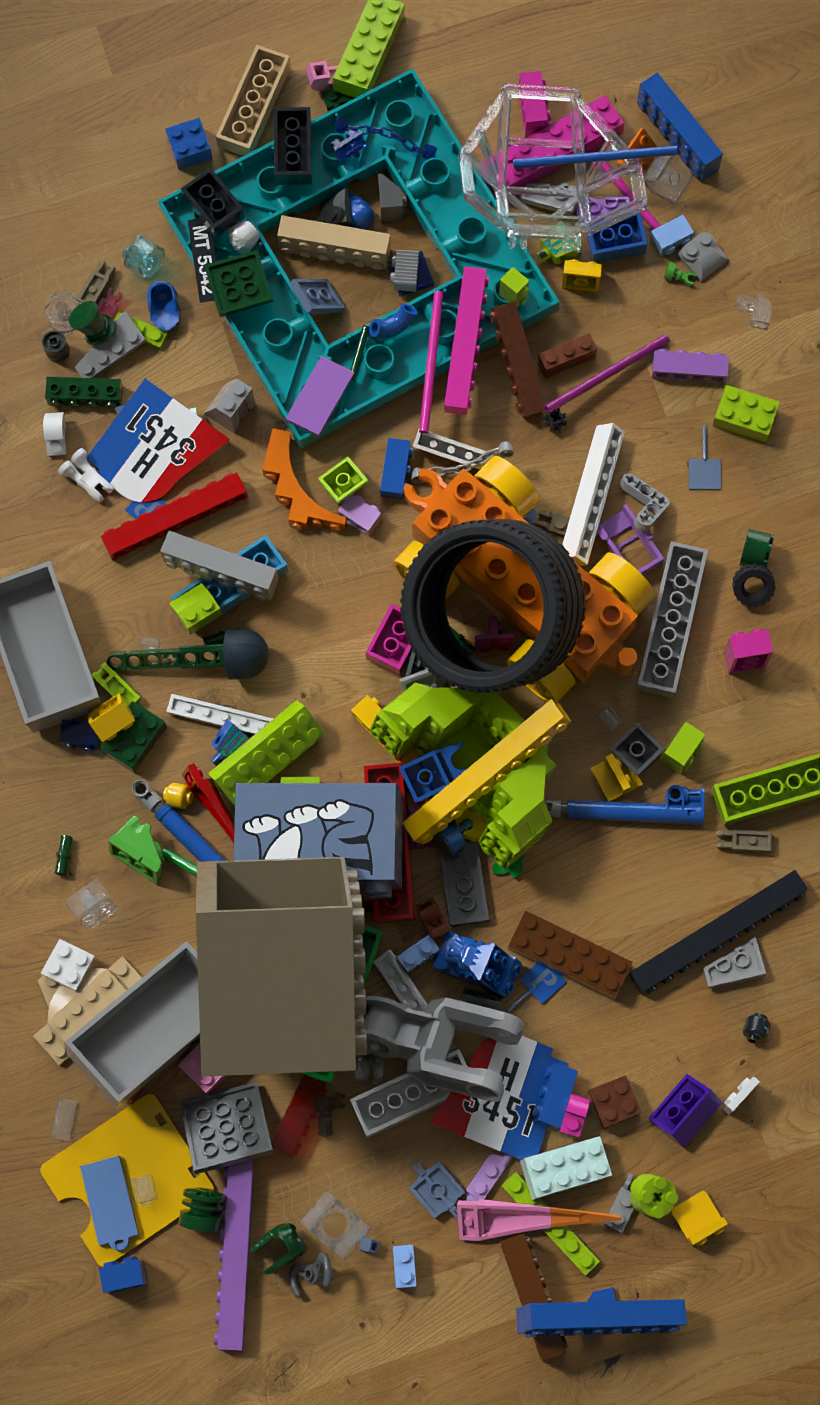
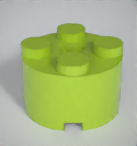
M642 1174L631 1184L630 1202L635 1210L645 1215L662 1218L671 1212L678 1201L674 1185L664 1177L655 1174Z

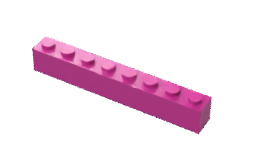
M464 266L444 404V412L467 415V409L472 407V398L469 395L470 391H474L475 380H472V374H476L477 363L474 360L475 356H479L480 345H477V339H481L482 328H479L480 322L484 321L485 311L482 310V304L486 305L487 293H484L485 287L488 288L490 276H486L487 269Z

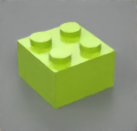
M685 722L665 751L661 762L679 774L683 770L688 771L695 758L693 755L698 756L704 747L705 741L703 739L705 734Z

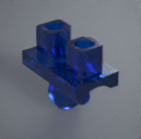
M351 129L346 133L345 140L336 139L331 143L339 163L352 155L356 159L360 157L359 151L367 146L361 130L356 132Z

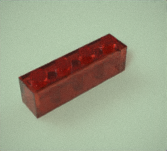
M303 1075L271 1141L273 1150L290 1158L293 1155H298L302 1144H299L302 1136H307L311 1127L308 1125L310 1119H315L319 1111L317 1105L320 1100H324L328 1092L325 1089L326 1083L311 1076Z

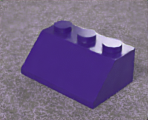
M686 1074L648 1119L671 1140L684 1148L719 1108L722 1102L711 1089Z

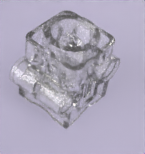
M326 1190L314 1204L315 1208H311L300 1223L341 1258L346 1260L356 1248L355 1244L357 1241L360 1243L371 1228ZM332 1215H342L346 1218L347 1222L345 1232L337 1237L329 1236L325 1230V1222Z

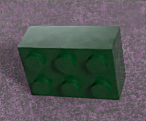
M132 701L128 707L135 719L133 725L126 730L122 729L117 732V735L110 741L106 739L100 749L103 754L135 773L167 725L164 720Z

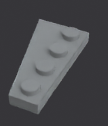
M126 311L115 321L116 332L114 336L104 343L94 345L75 366V369L82 378L97 377L146 342Z

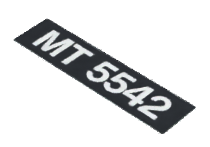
M199 218L188 220L200 303L214 301L204 265L216 262L212 234Z

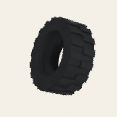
M757 563L746 564V566L740 567L733 577V592L736 599L742 605H747V607L763 606L774 596L776 589L774 577L769 568L764 567V565H758ZM751 577L760 578L763 581L762 590L754 594L747 592L744 588L746 580Z

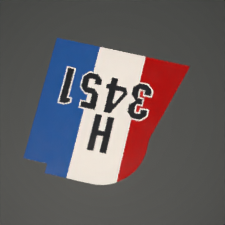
M145 378L91 450L87 460L99 468L98 474L124 497L137 502H150L164 496L180 478L230 439Z
M524 1036L521 1037L517 1045L503 1044L488 1037L478 1046L469 1067L488 1069L503 1076L502 1082L505 1086L502 1099L498 1102H492L450 1092L430 1123L520 1160L538 1155L547 1126L533 1122L534 1116L532 1113L540 1099L538 1096L539 1090L545 1083L544 1073L550 1064L558 1063L567 1067L568 1063L552 1057L553 1048Z

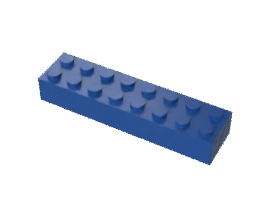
M685 1299L530 1303L516 1308L518 1334H525L527 1338L538 1337V1335L543 1334L545 1337H554L557 1334L576 1336V1334L583 1333V1336L596 1335V1333L613 1335L621 1332L623 1335L634 1334V1332L650 1334L654 1331L671 1333L672 1331L680 1330V1326L687 1325Z

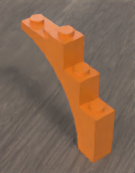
M273 428L262 472L263 476H266L269 480L279 479L275 492L276 501L283 505L292 504L288 517L289 525L296 530H302V528L307 529L310 522L317 527L324 525L335 531L346 530V517L332 513L319 506L300 487L293 473L290 461L291 432Z

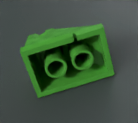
M134 815L108 840L109 853L157 885L162 876L163 854L158 842L153 841L151 826L147 823L140 825L138 823L140 818Z

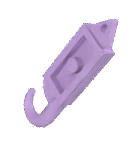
M506 1153L503 1157L495 1154L490 1155L467 1187V1201L485 1199L513 1156Z

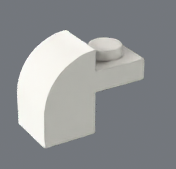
M64 412L45 413L43 431L47 456L66 455Z

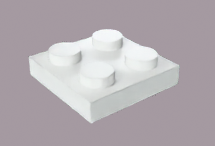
M59 939L41 971V975L77 992L95 956Z
M754 1076L751 1079H744L737 1087L739 1092L737 1094L733 1092L723 1102L726 1105L723 1110L728 1115L732 1113L760 1081Z

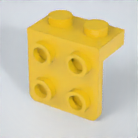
M705 1191L699 1192L671 1210L673 1217L691 1246L697 1244L699 1247L708 1241L707 1236L712 1233L717 1236L724 1232V1226L728 1224L724 1217L721 1218Z

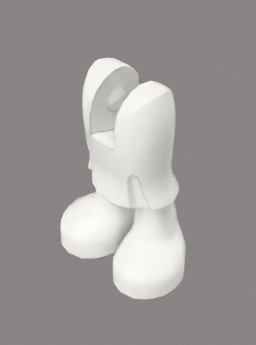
M83 448L77 450L71 458V461L84 472L83 475L77 471L70 461H66L58 469V473L61 476L70 477L76 481L78 486H81L99 503L104 498L95 489L97 485L108 494L113 492L110 483L99 475L95 468L89 465L87 462V452Z

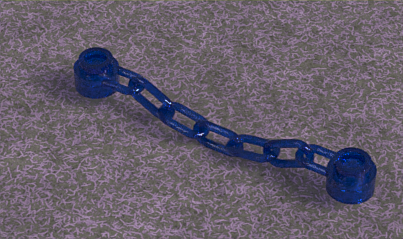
M336 118L334 127L338 133L344 134L345 131H348L357 136L369 133L380 134L383 137L394 138L400 141L407 150L423 154L422 157L426 160L436 156L437 148L435 146L425 144L423 148L417 147L410 138L396 134L393 129L387 127L373 128L368 125L356 126L354 128L349 126L350 122L344 118ZM366 128L367 132L358 133V129ZM384 130L393 132L390 135L383 134ZM407 140L413 145L411 149L405 144Z

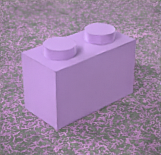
M350 495L337 510L338 515L347 518V523L367 536L371 535L382 519L380 509L375 505H368L359 495Z

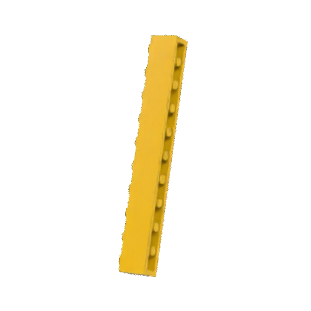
M550 699L405 820L403 825L412 839L420 844L430 842L436 833L444 830L453 819L459 818L465 809L476 804L477 799L489 793L494 785L505 780L507 775L512 770L518 769L524 760L535 755L537 750L541 746L548 744L558 732L564 731L571 720L561 705Z

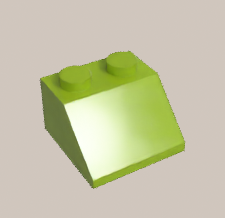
M346 457L318 478L325 492L337 504H340L369 482L349 457Z
M202 583L169 603L189 635L222 615L220 607Z

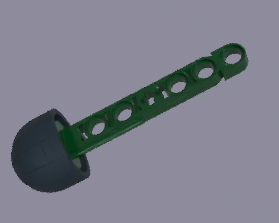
M236 629L225 632L224 644L131 650L128 653L126 651H115L109 655L107 665L114 671L127 670V668L141 670L225 666L229 680L249 679L263 671L268 662L269 650L265 640L258 633L248 629ZM211 652L214 655V659H206L204 653ZM192 653L195 655V660L189 661L185 655ZM155 655L158 658V662H150L148 656ZM169 655H172L175 660L171 661V658H168ZM136 656L139 659V663H131L130 657ZM112 657H117V658H119L120 661H121V664H120V665H114V664L111 662V658H112Z

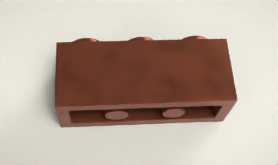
M590 333L540 353L538 363L545 378L596 358L597 347Z

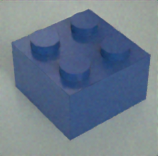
M200 117L165 128L178 170L213 159Z
M134 1256L123 1259L124 1263L118 1264V1261L103 1263L104 1267L99 1268L103 1293L109 1294L148 1285L144 1260Z

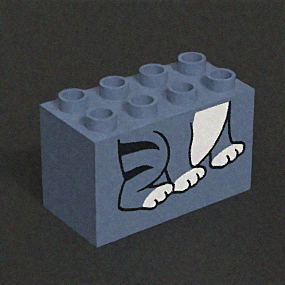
M236 783L234 860L344 857L346 870H357L359 889H364V893L368 894V898L389 899L392 898V889H402L403 794L396 783Z

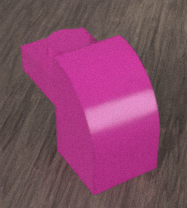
M571 1094L560 1132L577 1138L580 1137L590 1099Z

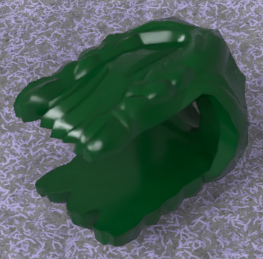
M279 1224L254 1243L250 1250L251 1253L259 1251L277 1237L282 1239L288 1248L289 1253L264 1270V1274L274 1273L279 1268L292 1263L293 1260L306 1252L308 1247L304 1239L298 1236L294 1224Z

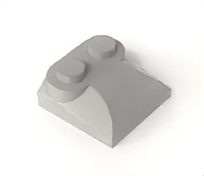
M708 232L697 235L677 254V257L684 265L697 275V279L700 282L729 261L715 243L713 235Z

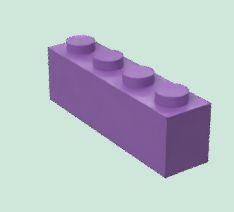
M667 349L654 350L652 378L726 383L729 356L722 353L706 354L704 352L687 353L684 350L671 352Z

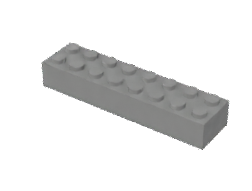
M672 541L670 543L636 688L638 691L674 699L708 553L707 549Z

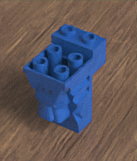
M448 931L433 967L440 973L480 986L488 993L507 999L514 989V981L521 972L522 963L516 957L508 955L495 943L485 944L483 941L477 942L475 939H469Z

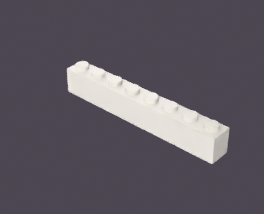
M614 423L596 426L563 541L564 548L570 553L569 556L573 557L574 562L579 566L588 564L625 433Z

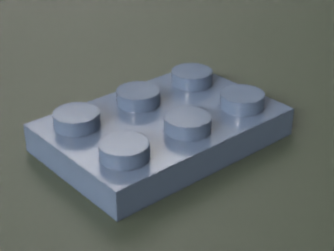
M293 279L289 283L293 293L298 297L303 309L307 313H341L346 309L328 279Z

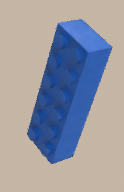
M655 73L640 83L637 99L639 108L645 110L649 120L657 125L660 134L669 140L670 146L678 145L680 158L685 164L689 165L692 174L702 182L717 172L720 168L723 153L659 73Z

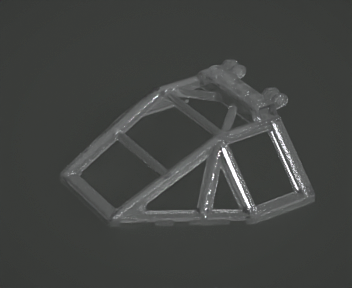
M505 84L493 104L486 111L483 119L468 138L465 146L460 150L459 163L464 200L498 229L505 232L509 237L510 249H515L516 237H521V249L527 248V238L563 240L564 251H569L570 240H574L575 252H580L581 239L597 233L647 209L648 201L641 161L638 158L624 159V164L599 175L598 173L606 161L592 162L587 172L586 163L574 164L576 190L506 186L508 145L573 149V154L585 153L582 120L584 116L606 140L599 152L613 151V149L615 151L629 150L628 146L614 130L609 129L604 124L605 120L599 113L594 112L581 98V93L577 88ZM512 97L570 101L573 141L509 137ZM499 114L495 161L485 133ZM478 144L486 165L472 155ZM472 169L495 189L497 211L475 193ZM630 174L634 200L592 220L588 193ZM512 194L572 198L552 215L535 213ZM508 201L523 213H509ZM578 203L580 216H563V214Z

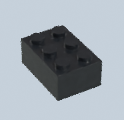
M211 168L181 188L183 199L215 238L245 218L244 208Z

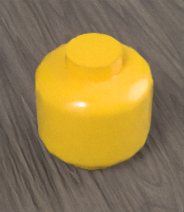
M171 783L164 790L163 800L173 808L185 809L193 801V792H191L190 787L186 784Z

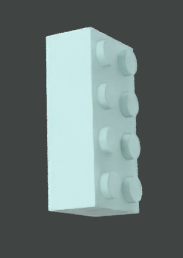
M600 1136L527 1157L520 1161L532 1200L612 1176Z

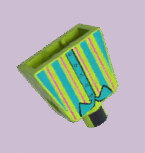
M560 220L541 238L540 247L542 250L536 256L541 263L550 258L555 265H558L581 254L582 244L566 224Z

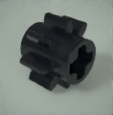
M560 408L549 413V415H545L544 420L547 421L545 428L550 427L551 432L554 430L561 432L562 425H567V421L563 420L566 418V413L562 414Z

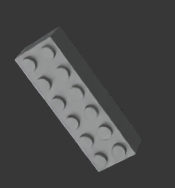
M168 531L160 551L164 563L172 569L178 567L189 575L197 574L206 581H217L219 585L225 588L234 587L238 592L253 594L255 598L265 601V599L271 601L279 581L276 568L172 531Z

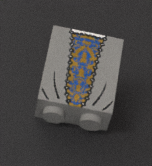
M238 379L226 383L206 409L204 415L235 434L256 405L253 389Z

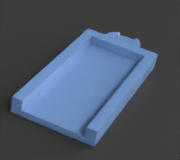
M120 1156L80 1166L99 1246L109 1243L115 1250L125 1249L130 1242L129 1237L139 1235ZM123 1240L121 1244H116L117 1241Z

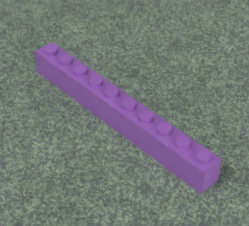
M255 1159L225 1167L224 1179H228L227 1187L223 1189L226 1208L222 1210V1220H225V1228H221L220 1237L221 1241H224V1247L220 1249L219 1261H223L222 1270L218 1271V1282H221V1291H217V1303H220V1311H216L215 1323L219 1324V1330L215 1332L214 1345H218L217 1349L244 1350Z

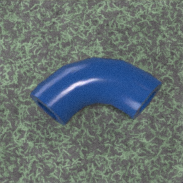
M401 304L398 311L390 318L373 319L369 326V333L375 338H389L398 335L410 326L418 312L408 304Z

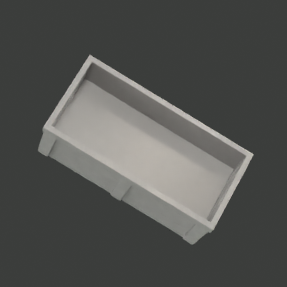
M51 561L1 578L0 653L26 726L33 733L88 714L100 706V698Z
M186 941L65 1041L67 1055L116 1110H119L130 1097L169 1064H173L184 1051L200 1039L196 950Z

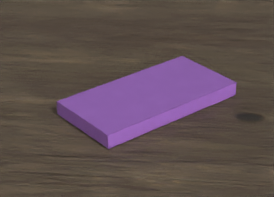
M321 356L285 418L286 421L319 437L351 382L354 372Z

